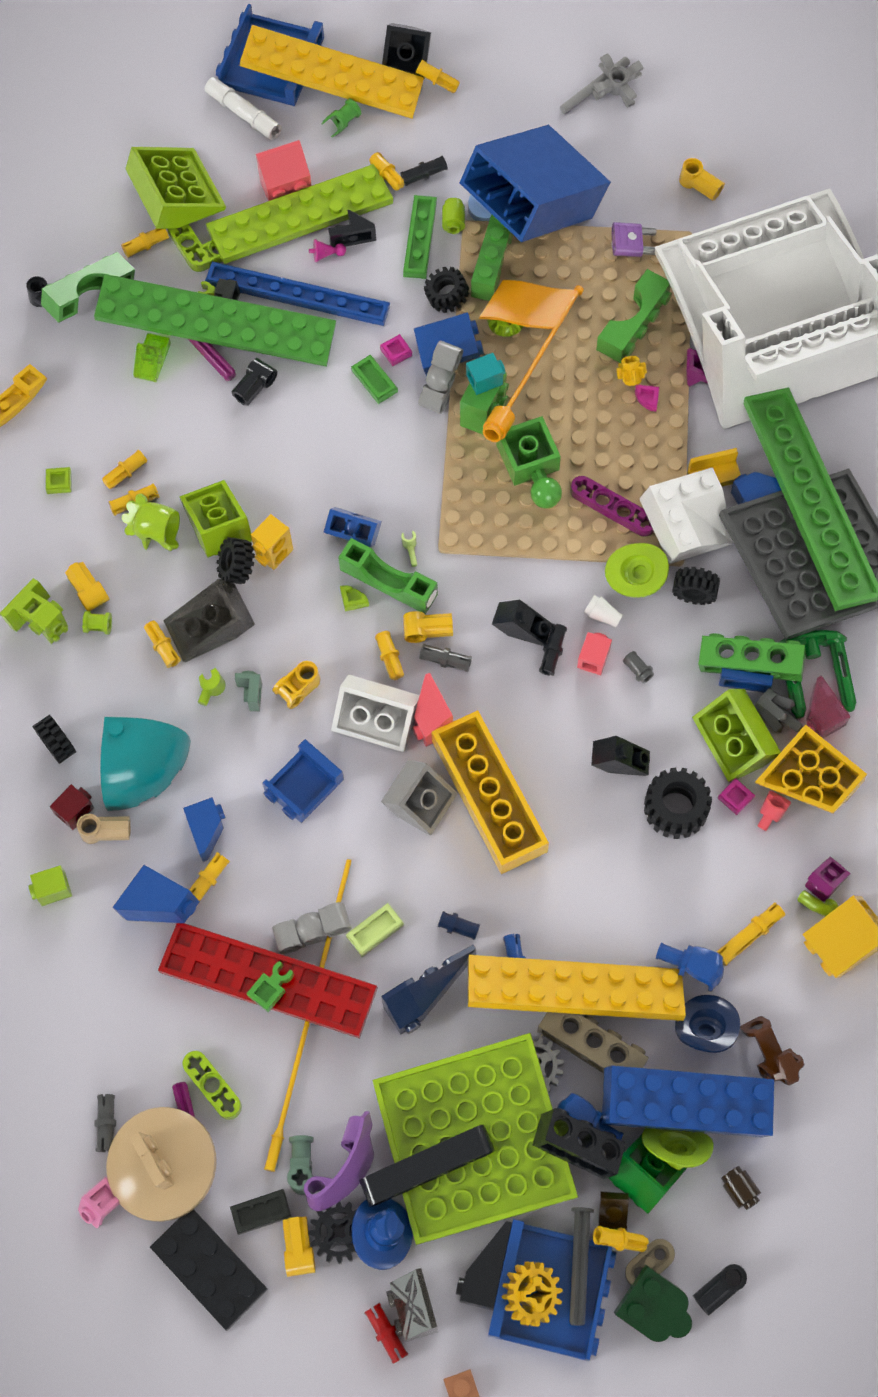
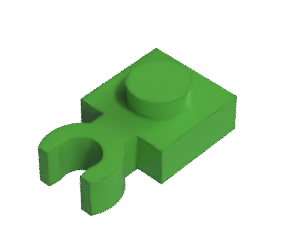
M280 961L273 966L271 977L263 973L246 993L251 1000L268 1013L286 992L281 985L290 982L294 976L292 970H289L284 976L279 975V971L283 967Z

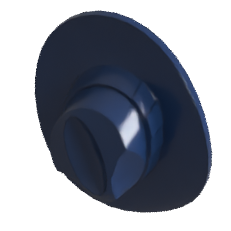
M700 995L690 999L685 1003L686 1016L684 1021H675V1032L682 1043L696 1050L708 1053H720L728 1050L734 1045L740 1032V1017L736 1008L726 999L715 995Z

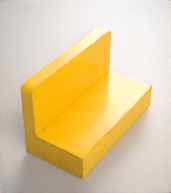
M733 448L691 458L687 473L689 475L713 467L721 486L731 485L741 475L736 462L738 450Z

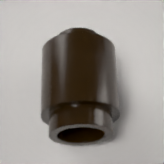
M740 1166L735 1167L721 1178L724 1182V1189L738 1209L744 1206L748 1210L760 1201L757 1197L761 1194L760 1190L746 1170L742 1171Z

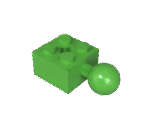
M543 416L511 426L505 438L496 442V446L513 485L533 480L534 484L531 487L532 501L538 507L544 509L556 506L561 500L562 489L560 484L555 479L547 477V474L559 471L561 456Z

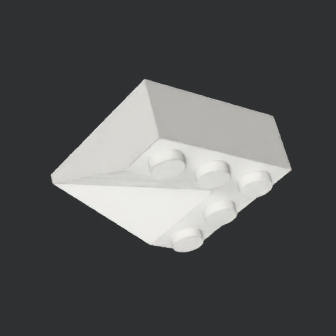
M713 467L649 486L639 498L669 564L733 543L719 516L721 510L727 508L723 488Z

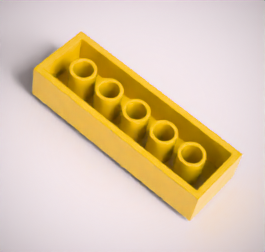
M477 710L432 731V743L500 873H506L547 853L549 842L479 711Z

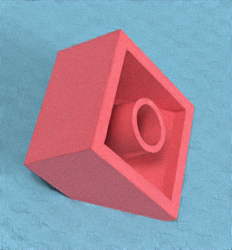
M299 140L256 154L260 183L268 201L312 186L309 169Z

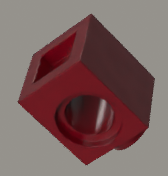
M72 784L49 806L54 815L72 830L77 827V822L81 816L89 814L94 809L90 801L92 796L82 787L76 789Z

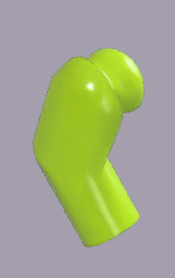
M805 890L798 897L799 903L825 917L838 907L837 902L833 899H826L824 903Z

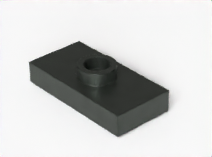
M284 1189L230 1206L238 1235L292 1217Z

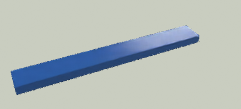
M213 261L205 279L214 287L217 286L219 278L235 280L242 294L384 326L390 309V302Z

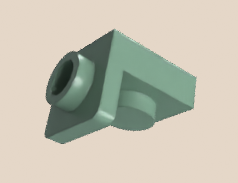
M253 671L235 673L237 687H245L244 702L248 703L249 710L260 712L263 684L260 674Z

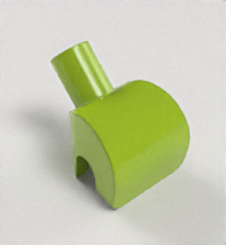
M216 668L210 670L212 677L208 680L204 678L203 674L199 676L200 686L203 689L198 699V703L207 706L211 696H218L225 690V680Z

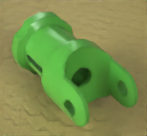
M349 98L345 101V105L342 108L334 110L321 124L331 119L337 126V131L331 136L334 137L348 126V122L354 117L357 118L362 114L361 109L355 101Z

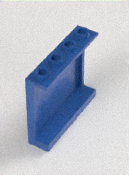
M248 4L245 12L240 14L237 29H234L232 32L230 45L226 46L222 63L217 65L216 76L221 82L235 91L295 106L303 85L240 66V60L251 26L255 25L321 46L324 40L323 23L314 21L312 28L309 29L255 15L252 13L251 4Z
M513 1219L488 1337L589 1361L591 1355H597L600 1338L595 1337L596 1327H602L605 1309L600 1307L602 1297L608 1298L611 1280H607L606 1277L608 1268H614L617 1252L612 1251L611 1246L596 1245L593 1240H589L585 1324L583 1326H574L569 1322L574 1236L526 1225L523 1221ZM526 1261L534 1262V1264L535 1262L544 1263V1268H552L553 1273L551 1277H559L560 1279L555 1284L556 1288L563 1289V1292L557 1294V1298L562 1301V1304H555L554 1306L557 1315L548 1314L550 1322L543 1323L540 1321V1326L538 1327L521 1325L520 1320H512L511 1316L514 1311H505L504 1308L509 1302L502 1299V1295L507 1294L508 1291L502 1285L511 1281L507 1276L508 1272L516 1273L515 1266H524ZM538 1291L531 1292V1294H528L526 1296L529 1297L534 1293H538Z

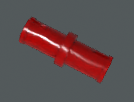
M378 1303L373 1306L379 1317L378 1319L371 1308L365 1311L364 1314L377 1334L376 1340L378 1342L381 1341L392 1360V1364L400 1360L394 1348L397 1349L401 1358L407 1356L408 1352L395 1332L397 1330L396 1326L391 1325L381 1304Z

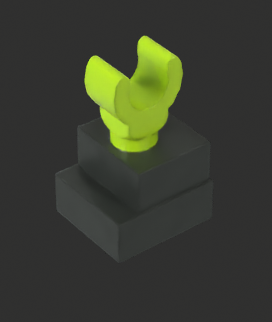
M220 278L216 288L209 282L202 281V288L207 289V291H198V293L238 300L240 295L237 281Z

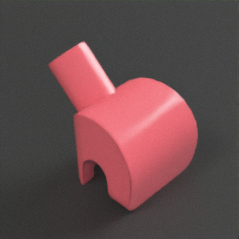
M769 791L760 809L763 817L757 826L767 831L772 821H780L791 802L774 791Z

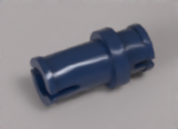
M445 911L442 912L437 927L446 929L449 934L454 932L475 940L480 924L460 918L457 913L452 915Z

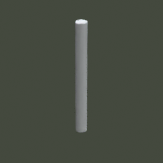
M623 57L614 65L627 67L630 64V60L627 57ZM605 73L601 74L560 106L561 112L566 114L592 94V91L595 90L593 85L608 79Z

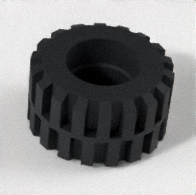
M675 767L670 768L669 773L664 770L660 772L659 777L655 776L652 779L645 796L644 813L648 815L647 821L649 825L654 824L653 829L657 833L662 830L664 831L663 836L667 838L669 834L674 835L673 839H679L682 834L684 838L690 837L691 832L696 834L700 827L704 826L711 809L712 797L709 796L711 792L709 786L705 787L706 781L704 778H697L698 773L692 771L689 774L687 773V768L677 771ZM671 793H680L690 800L693 808L687 813H674L666 808L663 798Z

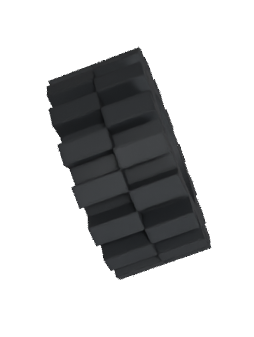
M442 267L443 271L440 272L438 268L435 270V275L432 273L429 275L431 280L426 279L425 295L436 311L440 312L442 310L443 313H447V309H449L450 312L455 311V306L459 309L462 307L461 302L466 303L465 297H469V286L460 270L456 269L455 271L454 267H450L448 271L447 267ZM455 285L449 293L439 294L440 290L445 286Z
M228 537L223 541L224 544L220 546L221 552L218 551L219 560L216 562V564H219L216 568L217 572H219L218 577L223 582L245 584L246 580H249L248 574H252L253 571L251 566H254V562H252V559L255 558V554L252 553L254 548L249 540Z
M688 567L680 568L675 573L672 593L674 596H677V599H684L686 603L690 601L695 605L697 603H700V605H705V603L712 604L717 599L720 578L716 573L712 574L710 570L704 571L705 568H700V570L696 569V567H691V569Z
M50 714L32 726L59 764L76 753L74 746Z

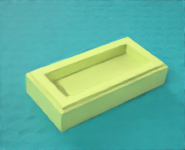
M387 903L348 932L346 938L363 957L403 927L404 923Z

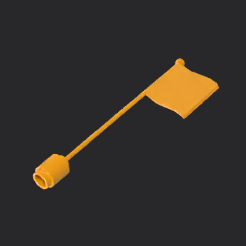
M503 280L480 315L479 319L499 320L531 328L552 329L507 406H495L485 421L483 435L489 441L499 442L505 438L515 421V415L511 410L512 405L576 298L582 295L584 291L582 286L577 285L574 290L550 288L524 281Z

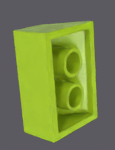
M728 689L692 717L728 782H732L735 778L739 779L764 767L781 753L745 689Z

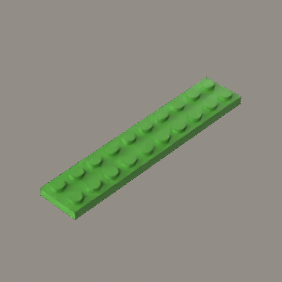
M108 274L104 275L94 314L96 321L327 367L336 327V320Z
M790 388L745 397L744 407L834 610L838 611L878 601L877 579Z

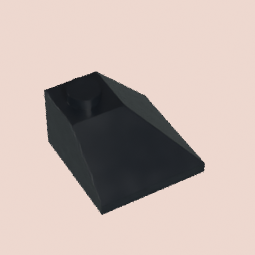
M388 24L382 65L421 76L416 73V70L422 60L425 62L428 60L431 32L407 25Z

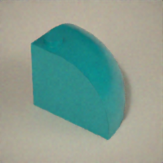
M104 717L100 776L102 797L107 811H118L139 806L140 803L153 796L157 797L166 790L186 762L191 743L188 734L176 726L156 720Z

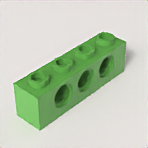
M711 633L709 636L702 635L698 665L700 672L721 674L722 668L773 675V679L802 682L806 650L805 645H801L800 642L793 640L778 643L770 638H761L760 641L750 640L746 636L724 638L721 634ZM724 650H732L734 652L729 658L720 656ZM750 652L759 654V657L755 660H748L746 658ZM780 654L785 659L780 663H775L771 660L772 657Z

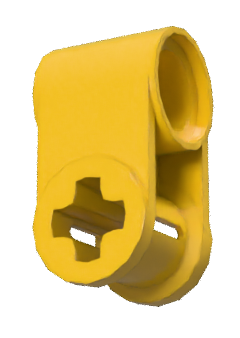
M311 661L299 663L290 673L282 677L274 685L272 691L276 695L279 694L287 702L289 709L297 707L320 684L321 679L317 666ZM307 672L314 673L313 677L310 679L302 678V676Z

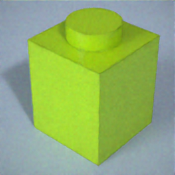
M61 865L30 875L32 884L28 885L31 897L33 900L37 899L41 906L72 897L66 872Z

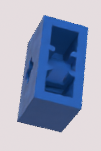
M334 507L329 511L323 533L346 540L352 538L368 547H372L376 544L382 521Z

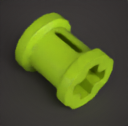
M85 611L82 625L83 632L101 631L109 635L112 628V614L106 612L105 615L91 614L90 611Z

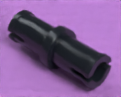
M442 155L426 163L422 161L418 163L419 166L404 172L402 171L400 175L404 180L405 186H408L421 179L428 180L429 176L448 170V167Z
M557 623L551 625L548 642L543 647L544 656L539 668L540 673L554 676L558 658L563 653L562 644L567 632L566 626Z

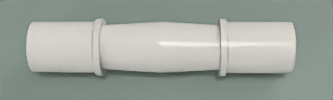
M216 77L208 80L205 85V92L217 100L223 107H228L237 116L250 123L253 129L258 130L270 140H274L279 136L282 126L269 117L266 112L258 110L249 101L236 94L233 88L228 87Z

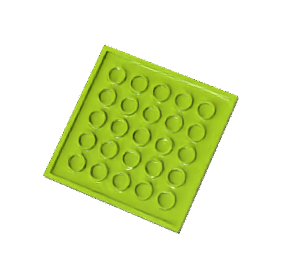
M531 1033L372 1080L394 1163L482 1124L485 1125L495 1152L403 1193L416 1245L579 1198L569 1163L532 1146L541 1114L552 1110L553 1107ZM554 1126V1130H555L556 1134L558 1135V1130H557V1128Z

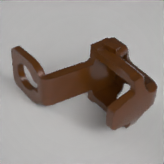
M759 1016L741 1025V1032L748 1037L756 1038L764 1057V1062L757 1065L762 1078L781 1081L789 1086L799 1081V1071L805 1065L803 1058L794 1053L791 1048L785 1051L781 1050L771 1028L770 1020ZM763 1024L762 1028L758 1030L750 1029L755 1025Z

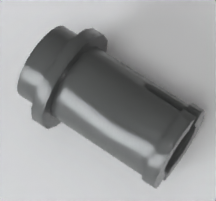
M635 651L630 652L623 659L624 664L636 675L638 682L646 683L654 676L653 668L647 666Z

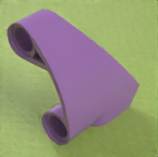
M365 1111L362 1116H351L348 1119L341 1146L348 1151L349 1156L338 1174L333 1179L314 1176L306 1181L304 1192L308 1205L312 1210L323 1211L337 1204L360 1184V1179L366 1176L374 1159V1150L370 1138L373 1126L370 1111Z

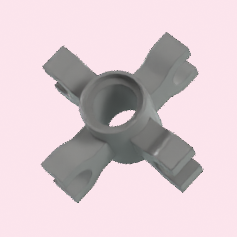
M608 53L600 57L601 63H599V67L607 75L608 79L593 85L595 90L592 91V95L596 101L607 93L620 95L627 108L634 105V99L637 95L627 83L641 77L642 73L640 71L644 67L639 60L628 68L615 66ZM614 79H619L622 82H616Z

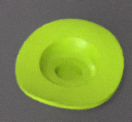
M634 543L619 548L609 557L605 566V577L612 589L621 595L633 598L646 597L656 593L664 585L669 574V562L665 553L657 546L647 543Z
M645 1128L642 1133V1141L647 1150L678 1170L684 1167L693 1168L700 1166L708 1161L713 1153V1140L702 1132Z

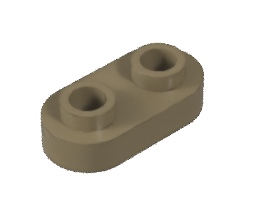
M664 1239L652 1241L647 1246L646 1251L640 1252L626 1266L625 1278L627 1282L632 1285L636 1279L634 1270L637 1268L643 1269L645 1265L661 1274L675 1258V1250L672 1244ZM658 1249L665 1253V1257L662 1260L655 1257V1251Z

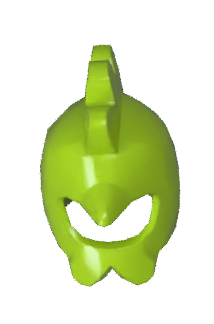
M137 494L135 497L136 502L132 500L126 505L129 513L122 514L121 517L122 521L127 524V527L124 529L125 534L130 536L136 535L141 539L145 550L148 549L151 539L157 541L168 551L177 549L179 547V543L176 541L180 525L179 512L163 504L148 502L146 496Z

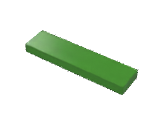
M414 195L403 277L426 279L437 197Z

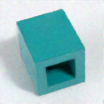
M494 353L466 363V376L476 395L503 385V374L506 373L505 367L501 360L497 361Z

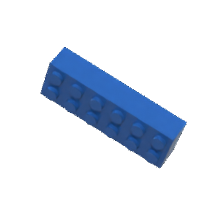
M623 1066L604 1068L603 1125L752 1137L773 1136L774 1079Z

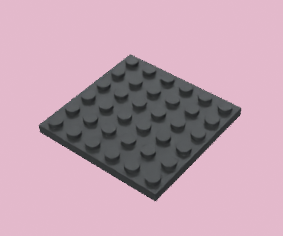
M850 469L830 474L831 481L878 582V518ZM782 491L721 510L719 516L785 640L878 608V601L838 611L834 610Z

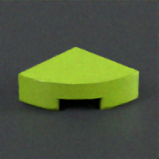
M340 586L345 611L369 607L368 598L364 593L352 588V586Z

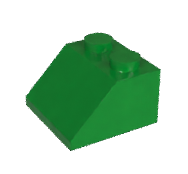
M641 1134L623 1153L618 1174L608 1179L612 1181L615 1187L624 1193H629V1198L639 1208H642L649 1214L687 1168L675 1169L667 1164V1162L653 1155L644 1146Z

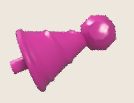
M314 239L313 248L309 249V253H313L314 261L318 262L332 254L344 256L346 246L337 244L335 247H332Z

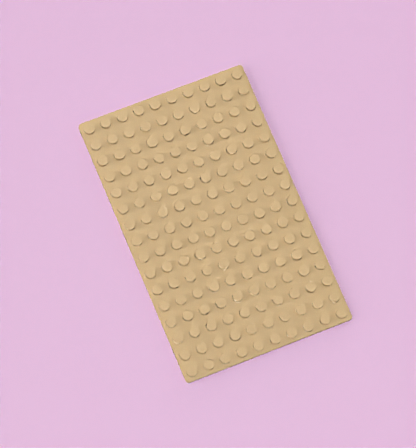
M466 220L465 228L462 230L459 270L469 286V297H465L467 300L465 304L460 303L461 308L458 309L456 306V316L468 312L471 321L476 320L479 334L475 335L476 341L481 340L484 354L480 355L481 357L494 353L497 361L501 360L507 373L506 383L509 384L506 393L509 402L552 329L524 326L518 334L503 337L491 331L487 319H479L489 301L471 297V280L489 221ZM572 225L522 243L513 235L511 244H508L502 264L499 285L503 280H516L550 288L574 290L575 286L580 285L584 289L582 295L576 298L511 407L515 415V421L512 426L543 416L561 456L559 471L547 474V477L555 479L560 484L562 497L559 503L552 508L544 509L538 507L531 498L533 480L514 486L496 446V442L489 441L484 435L460 426V400L470 383L466 376V363L472 360L459 363L458 369L455 370V380L450 388L438 544L440 553L607 563L609 557L616 550L629 544L647 543L657 546L662 550L655 532L650 536H640L572 497L570 490L571 483L575 477L586 476L643 508L639 498L649 486L687 475L689 385H687L686 370L687 349L690 348V332L672 288H670L672 296L667 305L660 307L655 322L650 321L645 336L635 342L634 351L630 355L639 357L640 363H646L647 373L638 385L659 387L656 412L644 408L638 402L635 395V385H625L623 379L617 378L616 368H619V362L596 350L598 336L610 320L625 321L631 319L640 311L633 296L635 285L645 271L649 269L667 279L656 255L643 254L642 257L614 256L611 244L612 227ZM656 230L655 236L642 235L643 246L656 247L692 235L690 231ZM582 485L577 490L580 492L583 489L586 490V486ZM595 490L592 491V494L589 495V498H592L593 492ZM604 495L596 498L597 503L600 505L609 503L608 497ZM625 507L617 510L618 515L622 517H627L631 514L630 510ZM637 514L634 515L631 522H634L635 518L637 519ZM649 521L641 523V527L643 528L646 525L649 526ZM684 560L671 563L669 566L680 567L684 564Z

